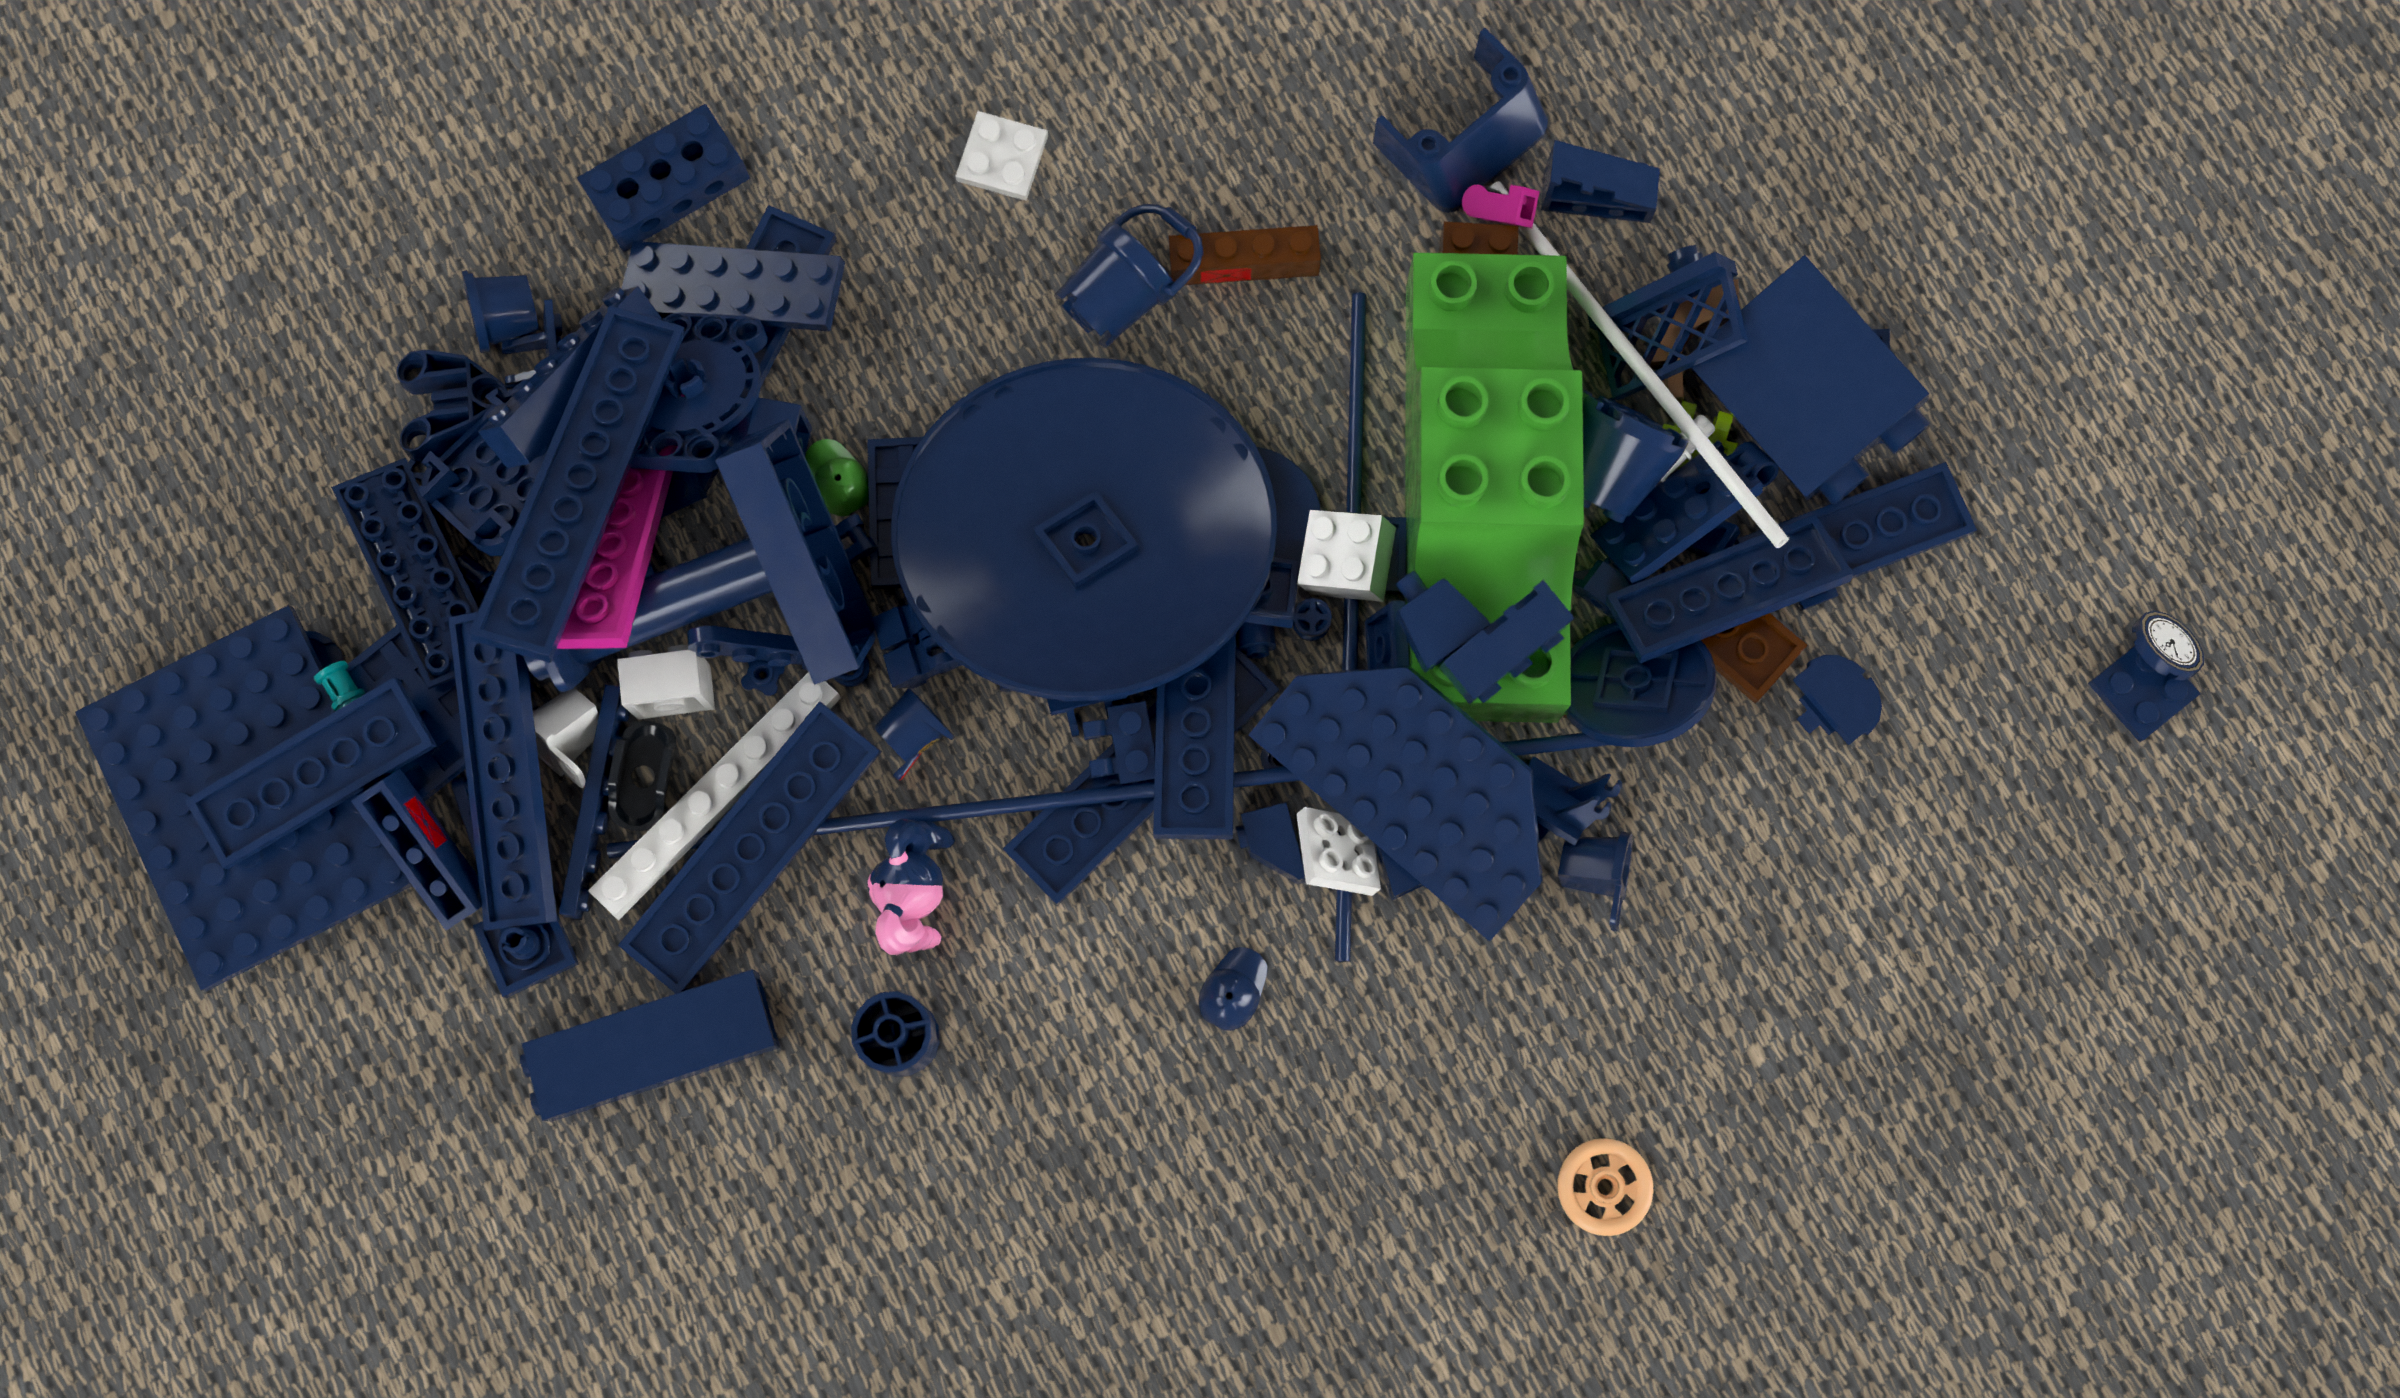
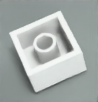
M1310 510L1297 584L1311 595L1384 602L1396 527L1382 515Z
M688 645L671 646L668 648V652L653 654L649 650L633 651L629 653V658L617 659L621 704L638 720L715 709L711 666L705 658L698 657L696 652L689 650Z

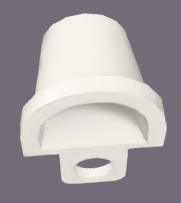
M573 688L559 694L534 710L533 717L538 756L559 776L565 774L580 788H583L586 780L580 768L573 761L594 741L599 713L596 705Z

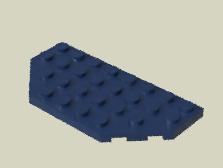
M1410 665L1382 669H1357L1330 673L1299 674L1250 732L1249 736L1489 942L1543 881L1539 858V835L1534 805L1532 768Z

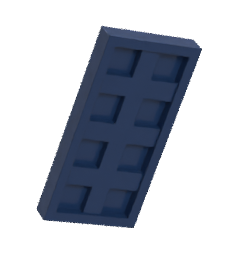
M923 437L867 439L870 537H872L877 546L875 552L870 554L872 589L901 588L892 553L891 515L895 493L903 470Z

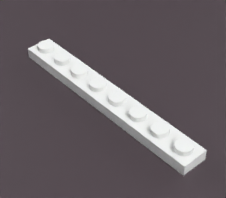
M808 672L588 892L619 920L733 807L818 702H823L831 709L841 699L839 693L826 681L814 685Z

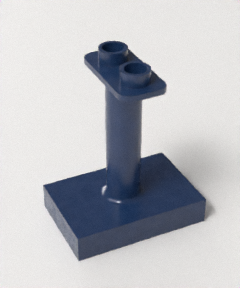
M789 419L744 436L715 460L749 538L646 577L627 648L773 592L814 685L860 667L877 638L872 620L874 615ZM626 648L556 649L551 663L524 656L528 668L538 680L542 681L551 677L556 688L560 692H566L579 684L604 657Z

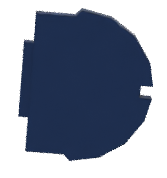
M1822 655L1810 660L1806 664L1807 668L1793 679L1805 694L1799 701L1807 711L1797 718L1804 729L1811 733L1818 726H1821L1828 735L1836 731L1847 745L1851 744L1862 734L1868 735L1880 721L1882 709L1879 690L1873 679L1870 677L1866 680L1862 676L1865 670L1861 666L1840 655Z

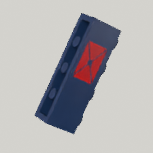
M401 769L351 800L445 931L482 907L478 875Z

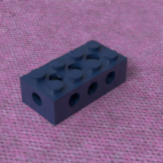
M705 103L580 175L577 179L624 253L631 249L633 241L643 242L749 180L750 176L741 157Z

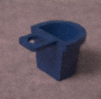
M467 270L462 271L480 353L490 352L489 346L539 330L527 275L474 278L473 273L468 274Z
M1621 831L1619 837H1579L1575 845L1565 840L1558 871L1562 887L1613 897L1610 928L1611 931H1618L1631 866L1632 833Z

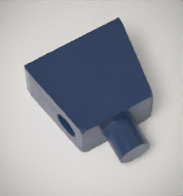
M1414 570L1396 583L1398 589L1409 602L1398 610L1396 618L1425 673L1456 652L1482 629L1491 624L1480 611L1444 578L1430 588H1427Z

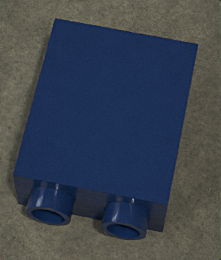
M1806 255L1802 256L1741 309L1748 342L1691 367L1692 371L1729 413L1733 415L1758 446L1778 465L1780 471L1807 501L1821 491L1832 505L1836 504L1869 476L1866 470L1858 463V459L1880 441L1893 454H1896L1931 424L1918 410L1928 402L1929 392ZM1728 320L1720 327L1713 338L1721 341L1734 335L1731 321Z

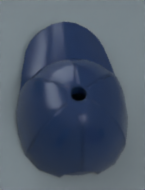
M1234 948L1227 953L1207 977L1198 999L1200 1013L1207 1022L1222 1030L1233 1031L1245 1026L1258 1008L1268 973L1267 963L1259 953L1250 948ZM1231 993L1233 998L1227 999L1226 994Z

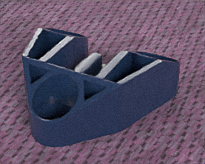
M432 350L409 352L400 360L397 366V378L403 388L411 394L433 393L431 394V401L434 410L407 423L400 434L401 447L407 456L416 462H422L430 451L436 457L443 455L493 405L484 403L485 396L495 388H498L501 392L508 391L507 387L499 379L465 355ZM422 368L421 373L412 381L406 380L408 373L412 369ZM419 435H426L425 440L420 446L410 449V442L413 438Z

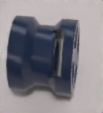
M1309 598L1300 602L1294 612L1293 628L1296 634L1306 641H1317L1325 637L1329 631L1332 619L1330 608L1325 602L1316 598Z

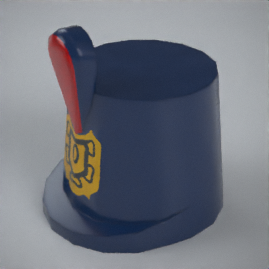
M910 688L904 692L874 726L879 735L906 762L893 774L898 781L906 776L919 756L943 736L950 740L955 738L946 725Z

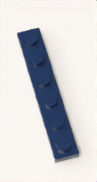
M605 684L559 910L560 915L569 919L582 920L583 913L590 911L593 902V895L588 890L590 889L591 873L598 872L601 862V851L596 850L599 835H605L609 822V814L604 812L606 798L608 797V779L616 741L622 737L619 736L622 721L627 722L630 717V712L621 704L619 686Z

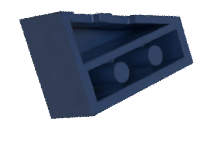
M1554 140L1544 170L1540 211L1651 223L1657 208L1660 168Z
M1544 580L1533 587V591L1515 605L1510 606L1503 612V615L1488 627L1482 629L1440 665L1439 668L1469 705L1477 698L1482 703H1485L1502 689L1497 682L1509 673L1515 679L1533 664L1529 659L1532 654L1540 648L1546 654L1564 639L1560 632L1575 617Z

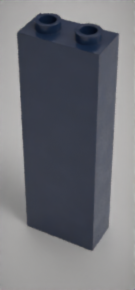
M751 969L522 1043L524 1054L520 1055V1063L524 1075L527 1078L531 1077L534 1092L530 1094V1101L536 1116L541 1115L542 1121L553 1122L781 1047L760 974Z

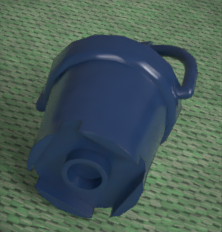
M1142 204L1130 208L1104 227L1098 235L1097 245L1054 296L1056 299L1067 297L1068 300L1062 305L1063 309L1087 333L1095 330L1100 336L1105 335L1098 343L1108 348L1117 337L1157 304L1162 306L1176 296L1177 292L1192 278L1200 267L1204 253L1202 240L1196 232V227L1171 207L1165 208L1158 204ZM1144 213L1160 215L1162 220L1193 242L1194 254L1192 262L1174 282L1160 262L1135 237L1121 227L1131 218Z

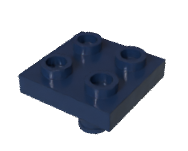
M557 911V921L486 931H484L483 921L473 925L502 997L508 998L579 965Z

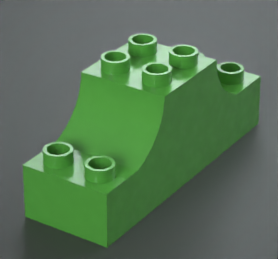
M1413 253L1406 284V575L1415 570L1427 588H1430L1443 578L1446 579L1490 623H1493L1504 614L1505 610L1518 603L1533 591V587L1542 580L1546 582L1571 613L1575 559L1580 534L1584 526L1582 370H1573L1568 346L1566 256ZM1570 623L1560 632L1564 639L1546 654L1541 648L1529 657L1533 664L1515 679L1510 673L1497 682L1502 688L1485 703H1482L1477 698L1470 705L1439 668L1443 661L1425 673L1408 642L1409 665L1475 721L1558 723L1571 705Z

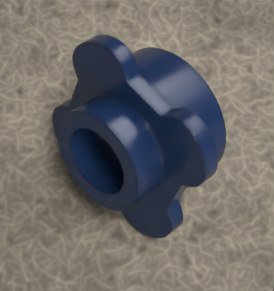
M756 659L748 662L747 674L741 678L743 688L746 690L756 689L763 692L765 696L775 695L778 691L777 685L780 675L784 673L785 666H770L767 664V661ZM761 672H766L765 678H760Z

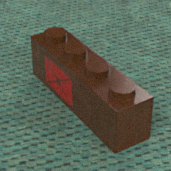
M1318 225L1197 233L1202 240L1204 253L1200 267L1185 285L1319 276L1321 256ZM1169 235L1170 271L1174 282L1185 272L1192 262L1194 254L1193 242L1183 235Z

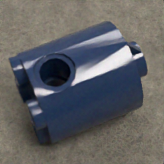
M898 991L882 992L867 999L857 1010L851 1025L852 1045L858 1057L870 1068L893 1077L912 1076L925 1069L936 1057L940 1044L939 1025L933 1013L914 997ZM897 1023L900 1031V1037L898 1039L893 1025Z

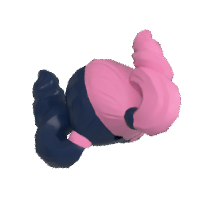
M899 819L890 825L885 836L886 850L890 856L877 864L868 878L867 887L870 898L882 913L877 918L875 933L880 947L889 955L933 949L936 945H939L942 938L936 929L922 925V922L919 920L928 916L940 904L943 897L941 869L926 855L928 849L950 848L954 844L955 838L946 827L935 825L931 821Z

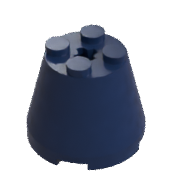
M1584 390L1582 394L1584 507L1590 508L1591 504L1594 503L1595 506L1603 510L1602 513L1605 516L1623 523L1626 516H1630L1683 455L1689 439L1671 428H1668V430L1662 428L1661 424L1632 408L1601 395L1597 400L1592 396V393Z

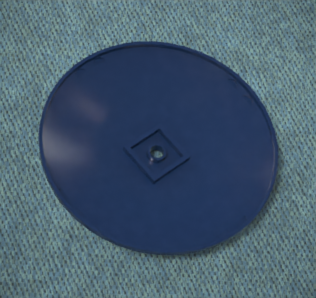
M1069 358L1023 367L978 387L960 399L933 424L914 449L901 475L891 515L892 553L899 583L911 610L932 639L954 660L975 674L997 685L1023 694L1067 701L1104 700L1147 691L1182 676L1214 655L1235 635L1260 599L1270 575L1277 538V511L1273 486L1258 449L1240 423L1212 397L1185 380L1143 364L1105 358ZM1082 534H1091L1096 538L1094 544L1086 547L1078 545L1075 541Z

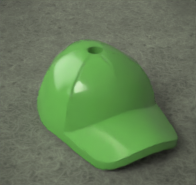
M822 439L812 444L807 450L805 458L829 513L837 516H848L862 506L864 507L869 501L868 475L861 464L836 440ZM837 477H841L840 481H836L835 479Z

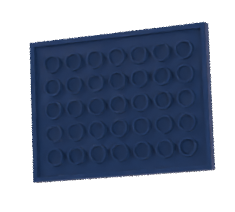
M290 605L75 711L189 966L202 991H208L413 886L351 802V800L377 783L372 784L230 869L222 868L185 802V799L334 713L331 707L333 701L323 685L317 684L314 680V676L323 668L295 609Z

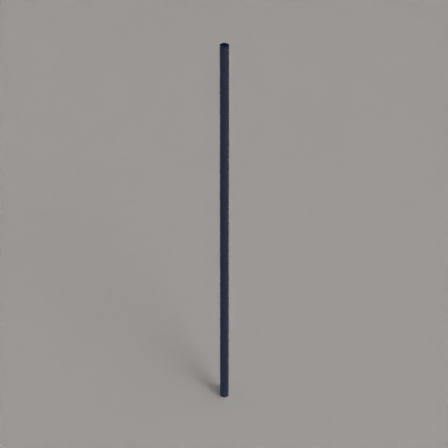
M1361 292L1352 294L1346 501V513L1361 514L1367 299V295ZM1344 598L1342 671L1358 669L1359 599ZM1337 890L1335 962H1350L1352 892Z

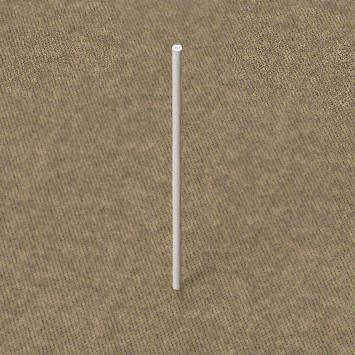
M1500 181L1490 186V188L1499 190L1502 194H1509ZM1534 223L1532 228L1519 226V230L1540 255L1560 256ZM1567 265V289L1775 548L1783 546L1789 540L1787 535Z

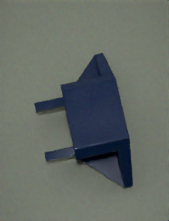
M1608 558L1604 561L1598 559L1591 569L1574 571L1572 589L1583 599L1615 620L1606 604V596L1632 584L1624 575L1609 565L1611 561Z

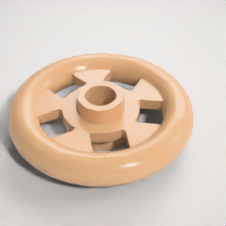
M1609 1138L1593 1139L1582 1143L1572 1150L1561 1166L1557 1183L1560 1203L1570 1220L1581 1229L1600 1236L1619 1235L1638 1225L1650 1208L1654 1190L1652 1175L1643 1157L1626 1143ZM1607 1154L1609 1167L1593 1169L1590 1158L1596 1155ZM1627 1164L1636 1177V1180L1628 1185L1625 1184L1623 1176L1618 1172V1169ZM1576 1174L1587 1176L1585 1193L1574 1192L1573 1184ZM1602 1179L1608 1180L1612 1185L1611 1192L1607 1195L1601 1194L1598 1190V1183ZM1626 1194L1634 1204L1622 1215L1615 1208V1205ZM1589 1201L1605 1208L1601 1219L1585 1212Z

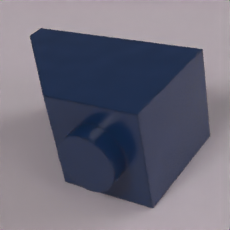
M1287 803L1241 814V825L1235 826L1240 849L1248 847L1251 858L1296 884L1305 883L1304 866Z

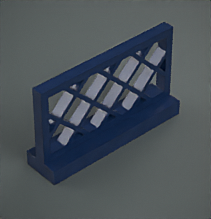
M1717 252L1694 261L1602 307L1621 332L1629 333L1627 339L1634 347L1638 338L1649 343L1643 359L1649 366L1658 348L1669 353L1663 367L1654 371L1661 381L1748 342L1733 277L1738 275L1735 261ZM1722 284L1724 294L1717 308L1705 304L1712 288ZM1688 300L1694 304L1684 324L1674 320L1673 317L1679 304ZM1703 307L1714 312L1704 334L1693 329ZM1587 314L1590 328L1598 332L1612 399L1619 401L1647 388L1636 374H1634L1630 383L1622 386L1620 376L1627 362L1619 353L1614 351L1613 345ZM1657 316L1661 318V321L1652 339L1641 335L1647 320ZM1723 317L1730 319L1734 335L1721 341L1714 339L1713 337ZM1670 323L1681 328L1672 349L1660 344ZM1690 333L1702 337L1695 353L1689 356L1681 354Z

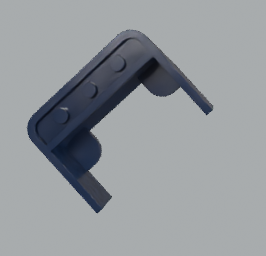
M1486 28L1479 33L1474 59L1491 75V86L1501 99L1450 143L1442 134L1432 129L1418 131L1410 139L1406 140L1383 115L1376 119L1373 144L1436 209L1446 213L1455 212L1462 208V198L1469 187L1478 184L1487 186L1539 142L1545 135L1548 125L1546 114L1526 68Z

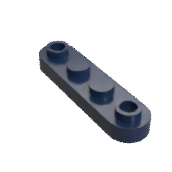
M699 626L687 632L688 649L696 652V656L701 658H714L723 655L731 656L735 662H751L756 659L765 660L768 665L777 667L798 664L802 665L804 670H807L793 636L720 626Z

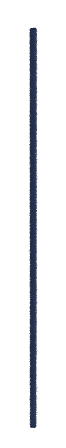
M1584 733L1501 742L1516 756L1609 746V744L1594 740ZM1286 767L1234 772V788L1300 781ZM1154 781L827 818L814 835L890 827L899 819L938 822L1154 797ZM711 832L703 835L691 849H698ZM638 840L608 843L607 854L609 859L622 857Z

